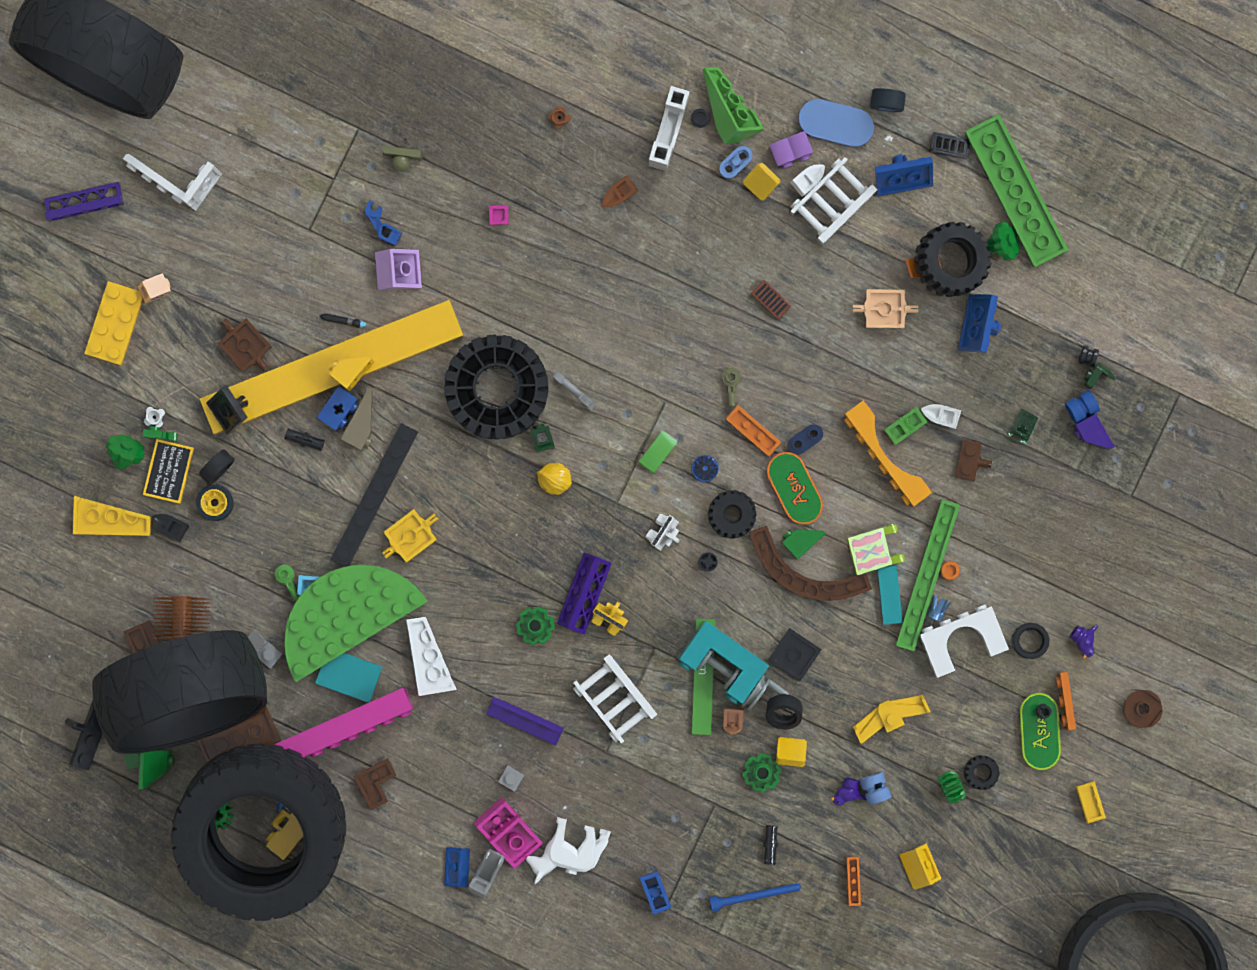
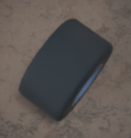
M874 88L872 90L870 107L881 111L903 112L906 93L893 89Z

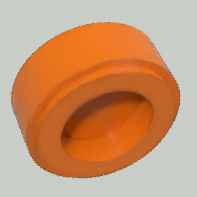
M947 561L940 568V574L946 580H954L960 573V568L954 561Z

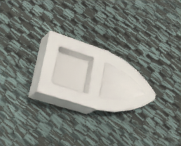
M820 164L810 166L790 183L803 197L820 182L824 175L825 166Z
M939 404L927 405L921 408V411L929 420L956 429L961 410Z

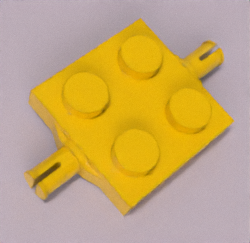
M413 509L385 530L384 534L389 539L391 545L382 552L387 559L396 552L407 563L437 541L430 528V525L439 520L435 517L436 515L433 513L425 520Z

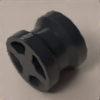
M1084 345L1078 363H1086L1089 367L1094 368L1099 349L1095 348L1092 350Z
M706 552L700 556L698 564L703 571L710 572L717 567L718 559L713 553Z

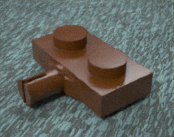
M963 440L956 478L975 481L979 466L991 469L989 464H992V460L981 459L982 443Z

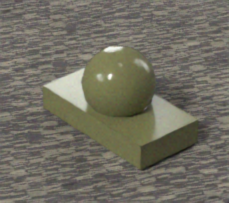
M383 146V155L393 157L392 166L396 171H406L410 167V159L422 161L421 150Z

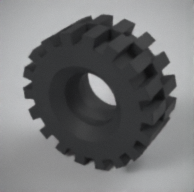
M728 490L720 493L711 502L708 510V519L712 529L718 535L731 539L747 534L753 528L757 516L752 499L745 493L737 490ZM729 507H736L740 512V517L735 522H730L725 518V511Z

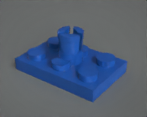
M902 154L893 157V164L875 167L877 197L933 187L932 157L908 161L906 155L902 156Z
M969 294L958 350L987 353L990 335L996 336L998 334L997 331L1001 329L1000 322L993 320L998 296L992 294Z

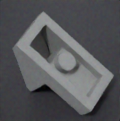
M253 630L248 636L257 651L260 661L271 669L283 653L256 630Z

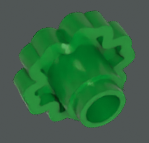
M1007 222L997 223L992 230V236L986 239L989 244L986 247L987 251H991V254L1002 256L1004 261L1016 259V255L1019 254V243L1017 242V235L1013 227H1009Z
M127 435L111 436L106 444V453L112 459L113 466L121 470L126 469L133 463L140 464L145 455L143 451L144 446L140 441L133 440L132 437Z
M537 606L534 610L526 608L520 613L519 617L521 620L516 623L517 633L521 636L524 635L523 641L525 643L535 645L539 642L544 644L547 640L551 639L552 634L550 631L555 629L554 618L548 616L547 609Z
M759 753L757 758L750 756L748 761L744 763V767L747 770L742 773V776L747 785H752L754 791L765 792L767 787L774 789L780 782L777 775L782 770L780 765L776 763V760H772L770 754Z

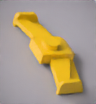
M923 695L892 701L887 700L879 704L877 708L854 725L853 729L860 744H862L882 727H885L888 733L905 725L902 718L931 713Z

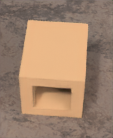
M163 273L142 281L138 286L146 304L166 296L171 291L170 283Z

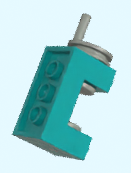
M702 621L677 657L680 660L678 664L688 671L690 669L700 670L707 662L728 677L723 685L725 689L723 692L727 694L725 698L734 704L741 703L742 707L747 705L746 710L748 711L756 704L767 687L779 695L789 694L788 691L771 679L767 678L764 680V673L769 667L768 664L707 621ZM713 651L735 666L734 670L731 671L711 656Z

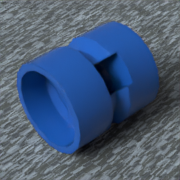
M1090 390L1079 394V399L1072 398L1064 403L1067 412L1075 424L1085 420L1086 415L1092 416L1100 411V407Z

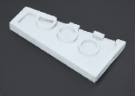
M426 617L406 620L418 696L457 690Z

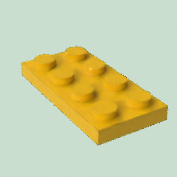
M107 282L84 354L122 366L143 302L140 291Z

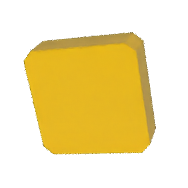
M763 163L757 164L743 180V184L763 201L780 183V179Z
M779 737L776 763L796 767L805 766L807 741L804 739Z

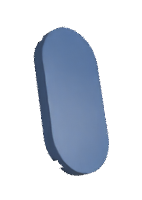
M814 99L807 102L799 113V124L802 130L813 138L849 147H859L867 143L873 135V120L867 112L861 109L822 99Z

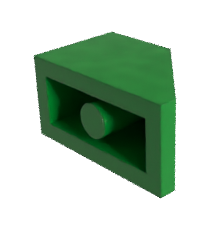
M796 529L794 532L789 530L782 537L784 539L782 544L798 560L826 533L820 530Z

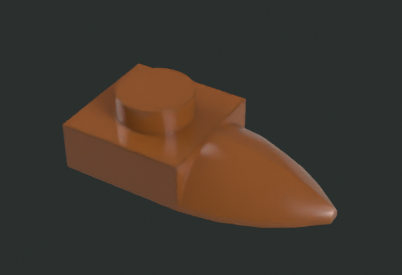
M624 176L606 192L602 200V207L616 206L627 201L638 192L629 176Z

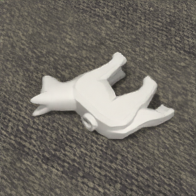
M557 817L556 833L546 845L543 855L541 857L528 856L526 858V861L536 874L534 883L537 884L543 876L557 866L566 868L565 872L577 875V871L587 872L594 868L602 851L608 844L611 831L600 829L599 839L596 840L594 827L585 825L586 838L577 850L575 846L564 840L567 819Z

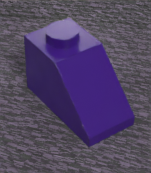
M1097 414L1074 425L1075 430H1073V433L1078 441L1081 440L1083 443L1107 450L1115 447Z

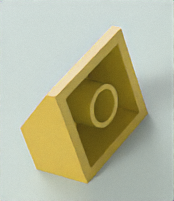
M369 356L341 359L339 362L335 361L331 365L329 375L348 391H351L374 361Z

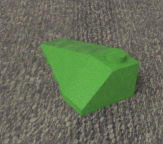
M718 67L704 68L703 74L716 129L724 144L739 143L763 131L764 128L752 108L749 110L742 102L744 98L741 95L738 96L732 90V84Z

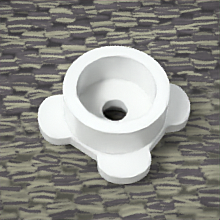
M148 407L144 423L147 426L155 425L156 427H161L165 411Z

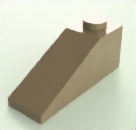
M367 389L341 440L361 451L364 448L368 449L372 442L370 436L372 435L373 391Z

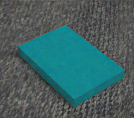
M343 653L321 667L315 684L370 703L383 667Z

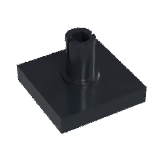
M226 385L209 399L206 404L228 435L248 418L242 409L248 406V401L242 402L246 398L244 395L235 399Z

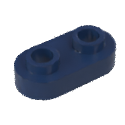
M812 424L794 435L788 442L790 452L800 455L820 442L823 437L822 428ZM812 430L817 432L816 437L810 436ZM796 441L801 442L800 448L794 446Z

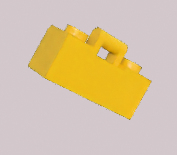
M282 809L271 823L278 831L276 833L272 831L267 837L268 843L266 847L282 860H285L304 836L301 826L293 813L289 814L286 810ZM287 817L289 821L282 828L280 824Z

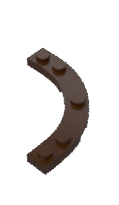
M767 526L749 532L758 558L767 572L780 585L797 595L814 600L834 601L872 590L866 573L838 581H817L807 578L791 569L780 557Z

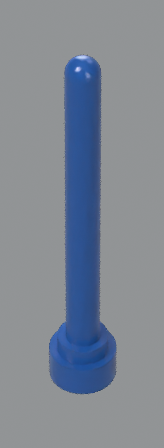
M796 883L722 899L721 897L712 896L709 897L711 911H720L726 905L799 891L801 885Z

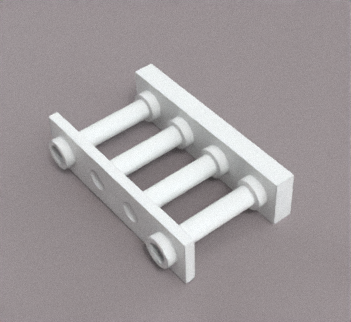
M846 158L842 161L840 159L836 160L831 166L833 169L801 201L797 199L790 206L792 208L790 211L792 216L798 211L818 231L819 237L817 241L821 245L877 191L873 185L869 188L867 186L864 187L843 166L847 162ZM837 171L859 191L860 197L856 201L850 200L830 180ZM824 184L845 204L846 210L842 214L837 213L817 193ZM810 198L832 218L831 221L833 223L828 228L823 226L803 206Z
M609 654L604 658L606 662L601 669L582 684H579L576 680L573 689L579 697L583 695L609 727L611 730L609 735L615 742L619 740L622 743L624 739L621 736L644 717L647 718L649 716L653 719L658 714ZM613 671L617 675L616 681L592 700L585 690L605 674ZM625 686L629 690L628 696L604 715L597 705L617 689ZM637 701L641 705L640 711L616 730L609 720L632 702L635 703Z

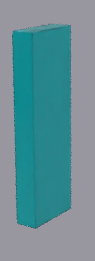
M897 566L879 568L877 571L883 625L903 623Z

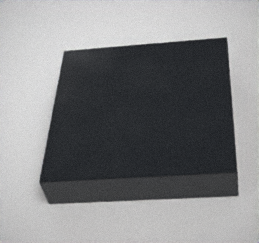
M789 628L768 660L801 681L822 649Z

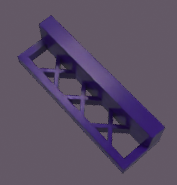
M119 182L44 199L47 210L45 212L46 219L50 222L124 205ZM116 187L117 196L108 198L104 196L108 189ZM95 192L100 195L98 200L90 202L86 200L90 193ZM71 197H78L82 200L80 204L68 205ZM59 201L63 205L60 209L51 210L50 202Z
M585 552L583 553L557 621L558 625L585 635L612 564L611 562ZM599 562L604 564L600 573L597 572ZM595 581V583H596L595 590L591 591V590H590L591 583H593V582ZM588 599V608L584 610L583 604ZM582 617V624L579 629L575 625L577 620Z
M494 696L486 713L554 745H557L564 729L562 726Z

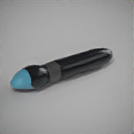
M332 314L320 315L321 319L328 322L350 325L356 328L366 326V323L359 319Z

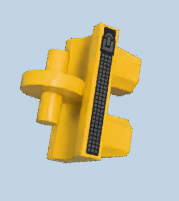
M617 601L615 606L609 602L606 606L598 603L593 611L594 615L591 622L600 626L603 620L611 623L607 631L615 636L620 630H623L628 620L622 617L624 611L618 608L621 603Z

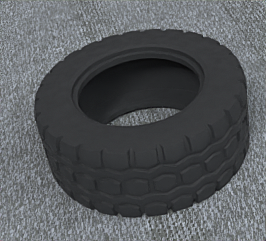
M249 744L247 747L244 745L229 749L228 752L225 751L211 759V762L209 761L203 765L192 778L174 815L171 843L174 845L172 847L173 856L176 864H178L177 868L184 881H187L188 887L196 896H201L200 899L211 908L216 907L217 911L225 915L231 916L233 914L238 919L251 920L254 918L255 921H267L272 918H283L291 915V912L296 913L308 906V903H312L328 886L344 847L347 829L346 814L343 802L340 801V794L335 785L331 784L332 780L322 769H318V765L311 759L303 758L301 753L289 748L285 750L282 746ZM243 796H263L273 799L288 808L298 820L304 836V849L293 860L280 866L261 868L245 864L232 856L221 843L216 830V812L231 800Z

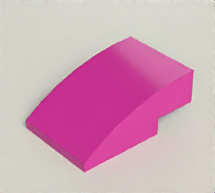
M503 797L473 822L500 854L504 855L505 860L514 869L543 844Z

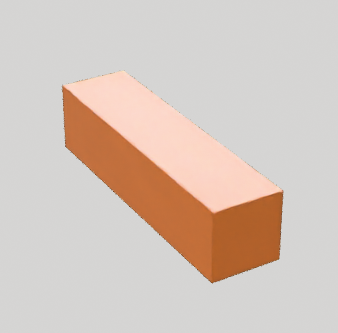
M846 857L848 906H861L859 857Z

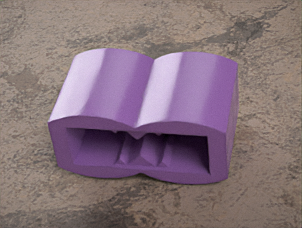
M805 131L769 145L777 168L782 167V169L793 166L792 162L800 160V162L806 161L813 154Z

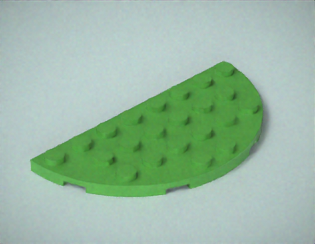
M353 565L338 568L324 574L311 583L299 596L286 624L285 655L295 682L428 601L409 580L382 567Z

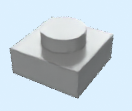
M508 765L498 782L515 792L524 774Z

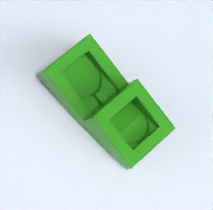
M915 407L887 427L885 431L894 444L897 445L928 421L918 407Z
M662 430L638 463L654 474L678 441Z

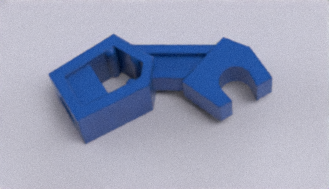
M369 200L365 207V216L369 217L379 239L396 246L402 236V232L387 223L382 224L380 220L382 207L379 206L376 211H372L371 206L374 203ZM383 228L391 230L388 238L382 235Z

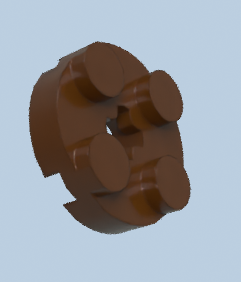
M1149 690L1132 692L1126 698L1123 708L1127 721L1138 728L1154 726L1161 719L1163 711L1160 698ZM1146 704L1147 713L1143 712L1140 714L1138 706Z

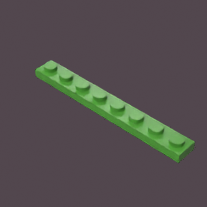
M941 499L895 646L915 651L960 508L959 504Z

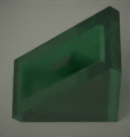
M1021 409L1007 434L1023 444L1026 443L1038 417Z

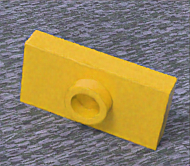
M1095 781L1075 786L1086 823L1089 824L1105 819L1106 816Z

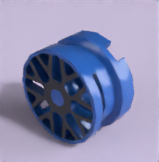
M710 455L699 456L692 464L693 476L700 482L712 481L718 474V463Z

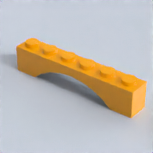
M864 400L844 414L846 425L850 429L854 428L857 432L855 436L861 444H866L869 448L866 450L873 460L877 459L880 463L878 465L879 469L884 475H889L892 479L889 481L895 490H900L903 494L901 498L907 506L911 505L914 507L932 493L921 477L901 470L884 454L876 436L875 415Z

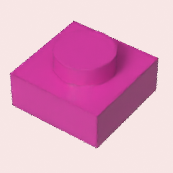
M508 205L489 206L490 226L509 225Z

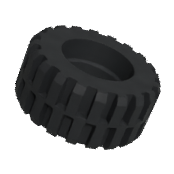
M948 222L927 232V235L921 238V244L916 248L918 255L914 257V263H918V267L915 268L916 272L921 273L920 281L928 284L927 289L930 291L935 290L936 294L940 296H961L975 290V288L983 283L982 280L987 278L989 274L987 269L991 268L992 263L988 261V258L992 257L991 251H987L986 247L989 244L987 240H982L983 234L980 231L977 233L974 231L975 227L971 225L965 226L966 224L963 222ZM947 242L958 244L966 253L967 269L960 277H952L946 274L939 264L938 253L940 247Z

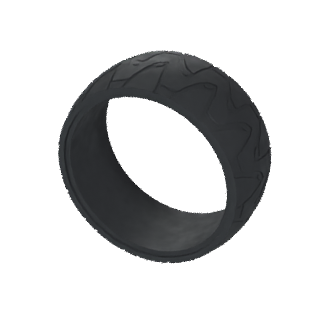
M25 0L13 22L9 38V45L16 53L47 75L101 104L143 119H151L165 104L177 82L184 57L181 50L160 32L106 0Z
M235 630L198 633L145 648L107 666L92 681L93 703L102 733L112 750L122 754L145 753L167 749L214 735L251 718L267 705L266 679L257 651L245 633Z
M1141 892L1111 897L1096 904L1083 914L1067 934L1057 964V970H1078L1079 962L1087 943L1103 925L1129 912L1153 910L1175 916L1191 930L1201 946L1206 970H1228L1226 956L1218 937L1198 913L1173 898L1160 894Z

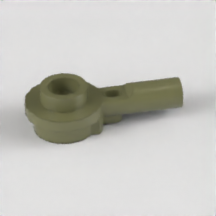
M728 368L722 374V381L728 387V406H736L735 386L741 380L740 372L735 368Z

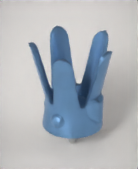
M933 595L931 608L927 614L928 617L933 618L931 624L934 619L941 622L944 612L952 602L947 605L948 601L941 599L936 607L938 598L936 595Z

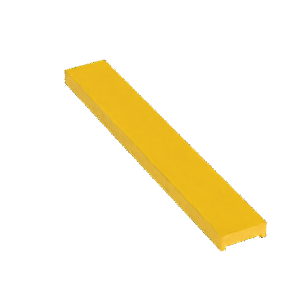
M447 300L228 388L235 399L244 395L246 398L242 402L248 401V406L242 408L248 417L242 423L244 424L340 386L341 384L329 375L331 372L329 368L335 361L339 362L341 359L369 356L374 363L363 375L365 376L464 337L451 302ZM217 392L200 398L214 435L222 433L224 430L206 402Z

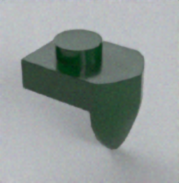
M1098 362L1093 371L1089 370L1085 375L1084 380L1086 382L1084 386L1092 389L1101 374L1114 381L1115 377L1105 365Z

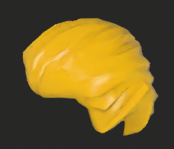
M557 462L549 463L536 473L539 485L546 493L560 495L571 487L570 470L565 468L563 464Z

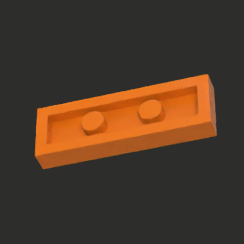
M739 405L725 419L768 457L781 444L779 439Z
M1059 672L1055 680L1057 689L1060 688L1061 696H1058L1060 708L1063 707L1064 715H1061L1062 726H1066V730L1076 729L1068 672Z

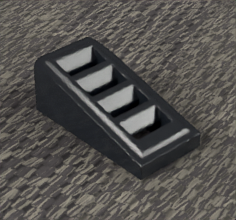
M933 132L930 153L967 159L970 142L965 138ZM938 139H942L941 148H937ZM946 140L949 141L948 150L944 149ZM953 141L957 142L955 151H952ZM960 143H964L963 153H959Z

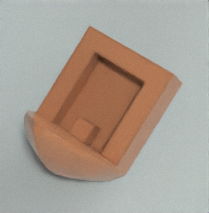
M725 706L723 730L727 734L732 736L742 731L744 708Z

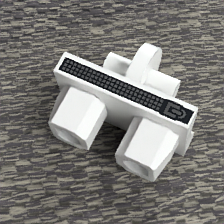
M659 514L656 523L662 526L658 533L652 529L649 530L646 538L651 542V545L661 551L665 544L670 546L673 541L679 543L680 540L676 537L679 532L676 529L679 521L670 515Z

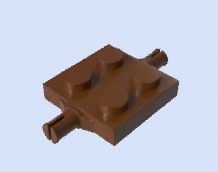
M225 318L224 322L222 321L220 324L227 330V333L218 342V345L242 372H245L250 366L255 364L263 372L266 371L269 366L262 358L272 346L247 318L234 327Z

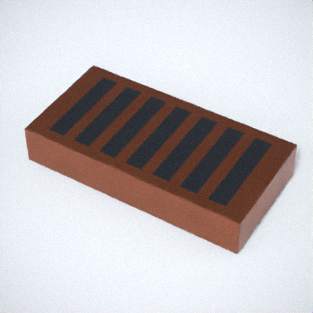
M765 280L751 292V295L777 320L791 307Z

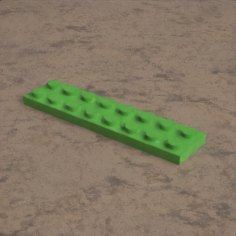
M998 114L965 131L964 133L1032 266L1035 268L1068 251L1069 249L1000 115Z

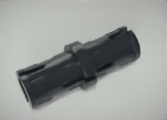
M290 428L287 429L284 438L285 440L300 444L301 447L307 446L322 451L325 440L310 436L307 432L301 433ZM297 437L312 441L313 443L298 439Z
M1040 704L1036 706L1034 713L1040 719H1046L1050 717L1052 710L1046 704Z
M766 825V839L763 842V847H765L764 864L776 865V847H778L779 843H777L778 826Z

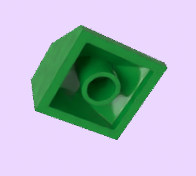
M172 750L140 753L138 789L152 788L171 770V766L174 765Z

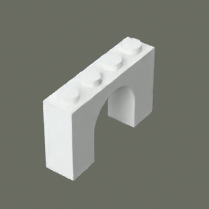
M671 86L660 129L649 157L650 167L667 171L690 91Z
M985 604L975 608L976 612L970 615L968 611L957 615L958 619L951 622L950 619L940 622V626L933 629V626L922 629L923 633L919 637L935 678L955 671L947 651V640L950 634L957 628L970 627L980 634L990 657L1009 650L992 606L987 607Z

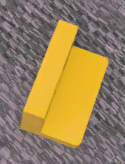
M927 843L899 855L914 890L941 880Z

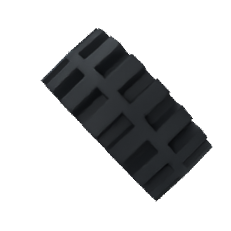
M985 755L971 758L964 768V776L967 783L978 790L990 789L998 782L1000 776L997 763ZM981 764L986 765L990 770L989 777L984 781H979L974 776V769Z

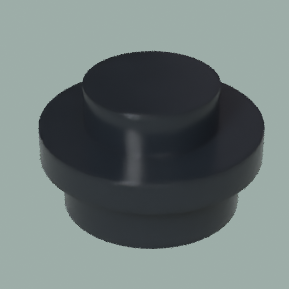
M696 109L691 115V122L697 128L706 127L710 121V115L704 109Z

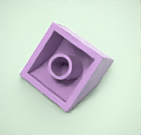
M388 249L375 252L378 290L394 291L422 288L419 250Z

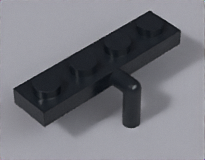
M93 700L84 724L70 718L65 720L67 726L81 731L69 764L88 771L103 734L96 717Z

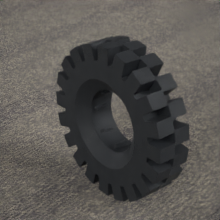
M494 334L471 340V343L465 344L458 350L459 352L456 356H453L449 363V368L446 370L444 394L450 412L462 427L481 438L498 440L522 434L532 424H535L546 406L549 386L544 365L533 349L519 339L516 340L511 336H497ZM491 367L509 370L513 374L511 377H515L517 381V390H514L516 393L515 397L510 403L505 402L506 405L502 407H493L492 404L491 407L487 406L479 400L481 396L478 397L476 394V384H479L477 381L478 377L483 371L488 372L486 369Z

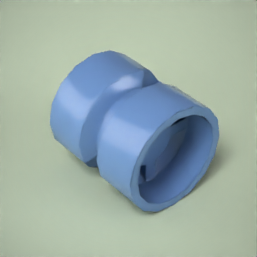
M883 771L859 780L862 789L867 792L865 797L868 805H873L892 797L889 787L884 785L886 779Z

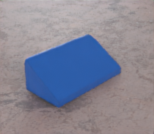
M446 847L444 886L468 887L469 848Z

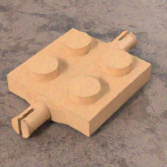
M866 289L864 305L853 304V308H860L853 309V313L864 312L866 328L904 329L906 314L918 313V305L906 304L905 290Z

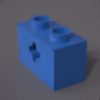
M338 386L317 418L336 431L339 429L343 430L348 423L346 418L350 413L354 414L359 406L357 402L359 400ZM343 405L342 409L344 412L336 415L335 407Z
M658 870L640 876V881L653 915L672 908Z

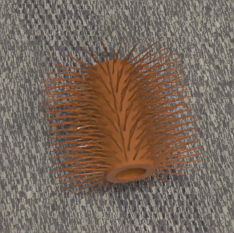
M191 596L154 597V599L172 600L153 602L172 604L154 606L172 608L155 609L153 611L172 613H156L154 615L172 617H154L153 619L172 621H156L153 623L172 625L152 627L172 628V630L160 629L152 631L172 633L152 634L171 636V638L160 637L152 639L173 640L193 635L191 632H211L207 630H191L193 628H210L191 626V624H211L207 622H191L193 620H211L191 617L211 616L207 614H192L193 612H211L209 610H193L192 608H210L207 606H192L193 604L211 603L193 602L192 600L210 599Z

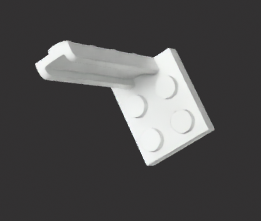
M126 154L123 158L127 162L126 167L133 172L140 171L143 173L141 177L151 183L153 180L158 184L156 187L164 193L170 192L173 194L172 199L179 204L183 201L195 211L222 175L214 165L207 162L206 165L201 166L198 171L199 175L188 184L187 191L184 193L130 154Z

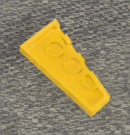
M74 496L73 534L151 536V517Z

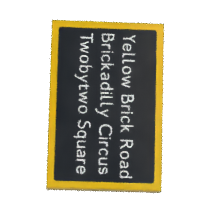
M156 439L143 495L181 504L194 448Z

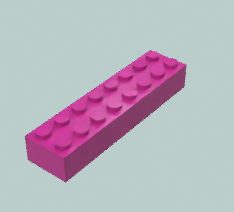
M406 687L274 745L282 746L285 750L289 748L302 754L301 757L303 758L308 755L312 758L324 753L323 749L326 747L331 750L340 746V741L344 739L349 742L358 738V733L364 731V734L376 730V725L380 723L382 726L394 722L393 718L399 716L401 719L412 714L411 710L414 709V705Z

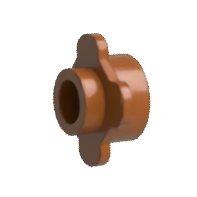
M558 106L553 113L548 115V119L555 124L556 129H561L563 124L571 120L570 115L566 114L562 106Z

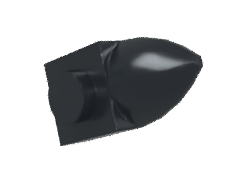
M157 514L151 517L159 531L178 542H181L189 528L188 524L167 514Z

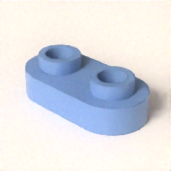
M746 146L736 148L720 164L719 172L721 176L726 179L734 178L751 162L752 151ZM741 153H744L746 155V159L741 160L739 158V155ZM727 166H730L732 168V172L727 173L725 171V168Z

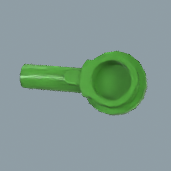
M280 565L275 571V577L278 582L286 584L293 600L297 601L299 595H297V589L292 581L294 579V570L289 565Z

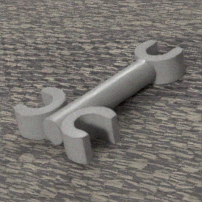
M557 371L554 374L553 378L579 399L590 411L595 408L596 404L593 400L576 388L561 373Z

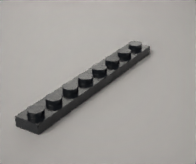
M402 423L400 424L331 560L345 567L350 566L418 435V431Z

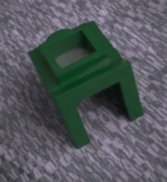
M542 423L533 426L534 430L530 432L536 453L555 449L549 425L545 426Z

